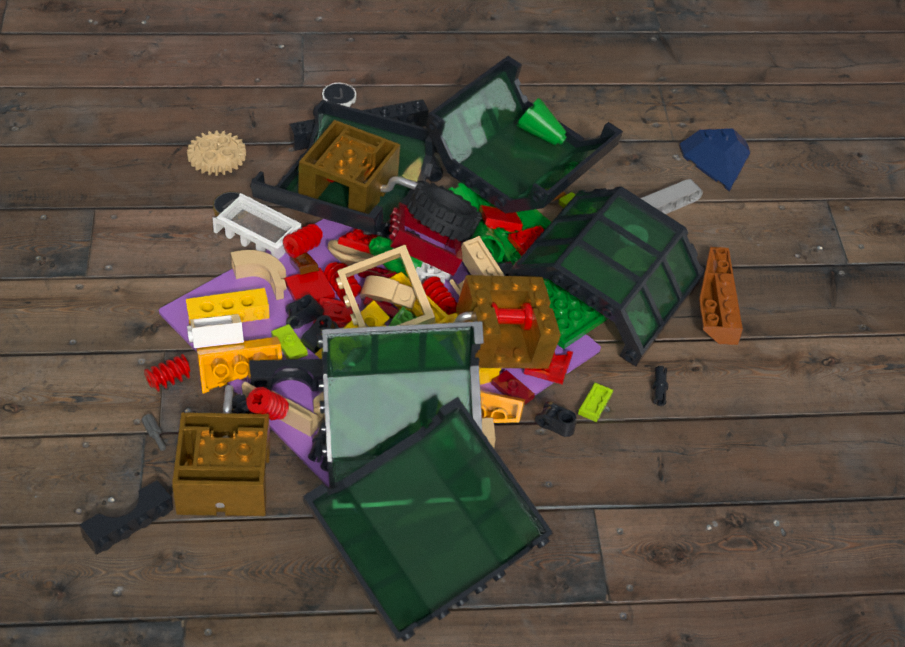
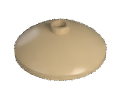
M339 239L331 240L328 243L330 253L347 266L374 257L371 254L338 244Z

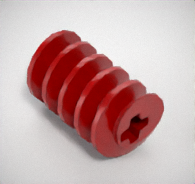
M315 224L304 226L284 237V249L290 257L297 258L309 250L318 247L321 243L323 232Z
M333 262L327 265L324 275L340 300L344 301L345 290L344 288L340 290L336 278L339 277L337 271L348 266L345 263ZM354 275L347 277V280L355 298L360 294L362 287L358 284Z
M432 276L424 281L422 284L424 292L447 315L457 313V302L439 277Z
M181 354L180 358L175 356L173 361L170 359L166 360L165 364L159 363L158 368L151 366L150 370L144 369V376L148 385L151 388H155L157 392L160 391L161 384L165 389L168 388V381L174 386L175 378L179 382H183L182 375L190 379V367L184 354Z
M255 388L247 397L246 404L248 409L256 414H269V420L284 419L289 411L288 401L283 396L267 388Z

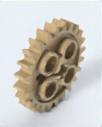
M217 130L215 134L208 131V135L202 133V137L196 136V141L191 140V145H188L187 150L188 161L191 162L192 167L195 166L196 171L201 169L202 174L208 171V175L215 172L216 176H218L219 172H222L223 175H225V171L232 173V168L238 170V165L242 166V161H245V144L242 143V139L238 140L237 135L232 137L231 132L225 135V131L221 134Z

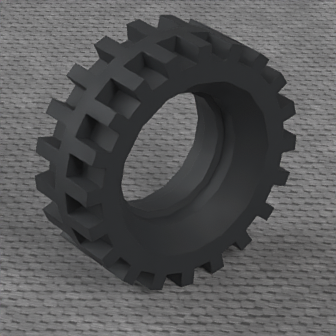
M420 182L407 204V208L410 209L409 213L414 214V218L420 220L422 225H427L430 227V230L439 232L441 236L446 235L452 240L456 238L461 242L462 240L466 242L468 239H471L482 219L481 213L477 211L475 206L471 205V202L464 200L461 195L455 194L454 191L447 190L441 185L439 187L435 183Z

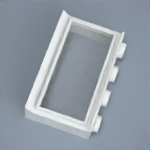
M241 193L220 215L213 217V229L216 234L225 227L227 238L231 239L237 233L240 235L241 244L244 247L252 241L256 243L257 251L265 252L268 249L271 251V255L278 260L286 253L283 246L284 237L301 229V223Z

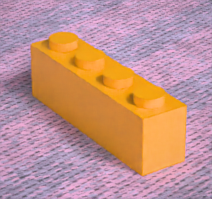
M278 337L196 348L203 394L215 387L225 386L228 382L236 379L246 378L249 360H282L281 343Z
M447 382L442 383L435 415H437L440 407L457 396L467 409L466 387ZM480 390L482 418H493L494 423L520 422L525 399Z

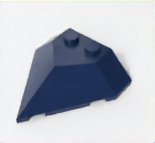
M733 128L699 130L679 145L684 159L693 161L697 164L696 167L714 181L723 183L725 189L729 192L751 153L747 141Z

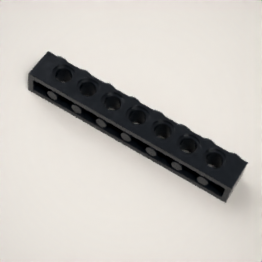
M423 99L362 110L421 127L426 126L429 109ZM315 119L289 124L290 141L294 151L308 149L315 126ZM328 119L325 130L334 120ZM363 128V131L374 134L376 136L382 135L381 133Z

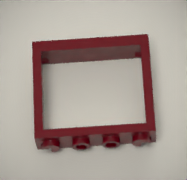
M399 203L397 208L393 207L389 222L391 225L389 228L391 232L389 235L391 239L390 247L398 248L406 245L410 256L454 276L463 260L461 241H458L456 238L452 240L446 235L441 236L439 232L430 230V227L427 225H422L420 220L414 218V214L409 213L410 209L407 208V205ZM405 226L444 244L445 249L405 231Z

